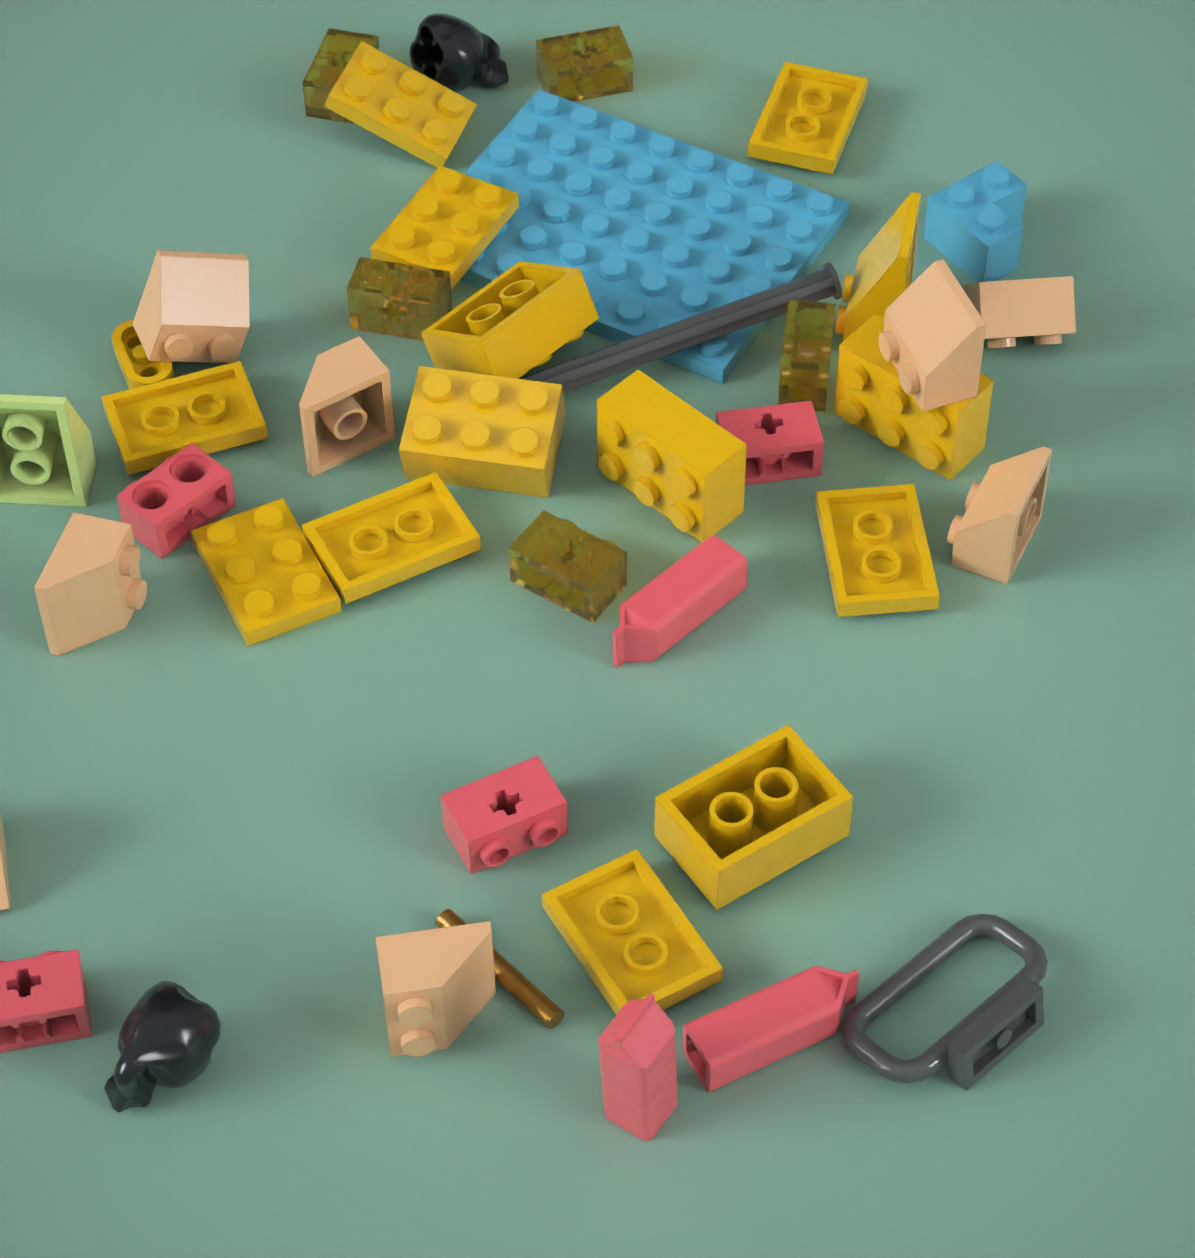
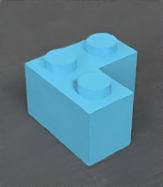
M995 161L928 196L924 239L975 282L997 281L1018 269L1023 227L1021 226L1027 184L1000 162Z

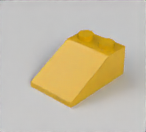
M911 192L858 256L855 274H846L842 302H848V306H839L835 334H842L843 341L875 313L884 318L885 310L912 284L921 193Z

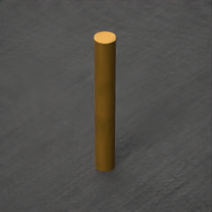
M451 909L441 912L435 921V925L438 928L466 924ZM493 948L495 980L548 1029L556 1027L563 1019L564 1011Z

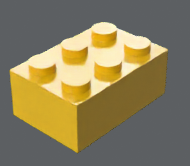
M519 261L422 331L421 335L435 368L519 379L532 368L547 363L552 357L551 354L565 343L580 338L584 334V329L599 319L581 269Z
M875 313L839 346L834 413L841 416L846 422L854 424L877 437L887 446L894 447L916 460L926 469L933 470L946 479L951 480L985 448L994 380L980 373L976 397L922 412L913 395H908L903 390L899 373L892 361H886L881 354L878 337L879 333L883 332L884 318Z
M419 366L399 446L405 479L416 480L436 472L444 484L548 498L566 418L563 385Z
M639 369L597 399V467L608 479L623 485L634 493L641 503L646 506H652L670 519L677 529L688 532L700 542H703L711 535H715L744 512L746 443Z
M788 724L656 796L654 836L713 907L718 910L849 836L853 796Z

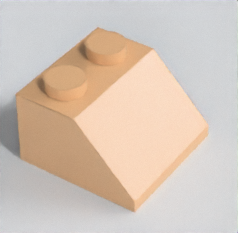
M157 250L133 321L134 329L149 361L233 363L238 360L250 328L249 261L246 254Z
M944 259L934 261L885 310L883 332L879 333L878 337L879 348L883 358L886 361H892L899 373L903 390L906 394L913 395L922 412L977 396L986 323Z
M1073 276L987 281L963 285V290L986 323L985 339H987L988 348L1015 347L1016 337L1034 336V345L1061 344L1062 334L1076 333Z
M358 336L318 354L299 402L307 472L312 478L395 439L390 371L364 340Z
M1042 446L992 464L981 483L973 482L965 502V509L967 511L964 516L956 515L948 532L947 543L953 545L951 566L1006 585L1008 584L1042 517L1053 449Z
M73 512L34 586L50 654L61 656L123 630L127 627L135 609L140 610L147 595V583L141 577L139 567L141 553L140 548L135 546L131 524Z
M490 921L376 937L391 1057L401 1055L421 1057L436 1050L448 1049L496 994Z

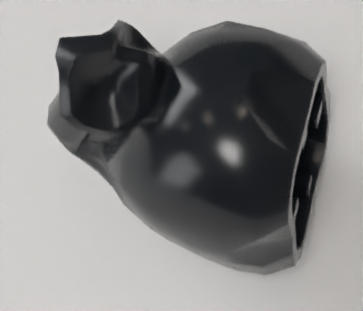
M431 14L420 23L416 38L411 44L409 52L414 70L454 92L463 90L473 80H476L486 88H494L508 83L507 65L500 59V46L491 37L482 33L467 21L448 14Z
M162 981L146 990L128 1014L120 1030L118 1049L121 1057L115 1067L114 1074L107 1080L104 1087L112 1108L118 1113L130 1107L145 1108L151 1101L152 1091L156 1085L169 1088L184 1087L203 1073L211 1061L212 1050L220 1037L221 1023L217 1012L209 1004L198 1000L184 987L174 982Z

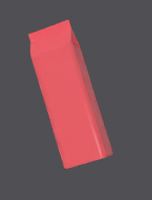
M711 535L620 605V627L612 632L613 665L618 668L623 663L652 662L744 591L747 588V560L745 556L716 535Z
M813 966L684 1024L682 1050L706 1091L711 1092L837 1034L845 1007L854 1004L856 1001L859 972L855 969L851 972L843 973L821 966Z
M649 993L645 999H632L628 1001L598 1038L605 1117L643 1141L652 1140L678 1106L675 1027L672 1020L655 1002V995Z

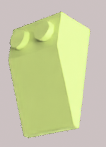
M0 394V503L86 507L97 461L91 432L66 397Z

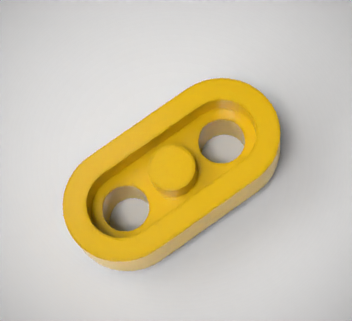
M134 320L123 322L115 328L112 333L114 353L129 389L174 378L172 362L148 360L134 329Z

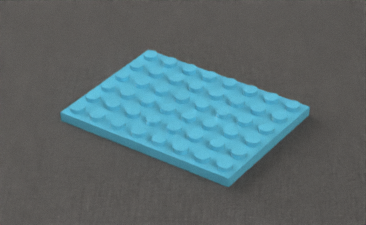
M538 89L464 173L519 193V208L459 281L482 289L519 261L579 268L599 316V319L584 330L619 343L803 277L848 218L850 202ZM771 319L659 359L723 384Z

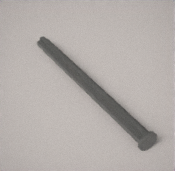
M828 262L824 264L823 270L519 379L562 384L563 392L565 393L832 296L836 300L842 298L841 284L833 265Z

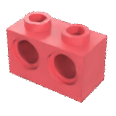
M193 443L175 455L168 457L161 465L138 481L129 484L124 491L117 495L122 522L131 524L133 537L161 559L191 539V530L213 523L236 506L231 472Z

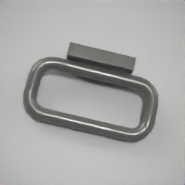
M990 914L967 916L952 925L852 1008L845 1017L842 1029L845 1045L855 1057L879 1075L894 1082L913 1083L923 1081L947 1064L949 1066V1078L967 1091L1044 1024L1043 987L1039 985L1045 977L1048 964L1044 949L1034 938L1003 918ZM974 937H992L1017 953L1025 961V966L1021 971L915 1059H898L865 1034V1028L870 1022Z

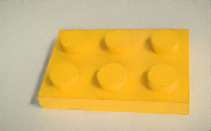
M363 41L360 42L324 104V107L436 168L440 165L444 166L477 106L476 103Z
M784 62L748 142V157L833 175L867 94L868 78Z
M440 165L370 247L371 261L452 290L519 208V193Z
M241 361L101 396L104 411L127 475L154 469L161 465L168 457L175 455L191 443L195 444L206 454L268 438L266 423Z
M436 472L302 524L304 536L345 604L481 550L480 535Z
M915 484L816 491L815 505L837 617L938 609L940 595Z
M283 498L191 530L193 545L247 646L342 612L339 595Z
M638 849L630 851L541 894L542 908L616 1015L628 1001L632 999H645L649 993L655 995V1002L662 1010H665L723 980V967Z

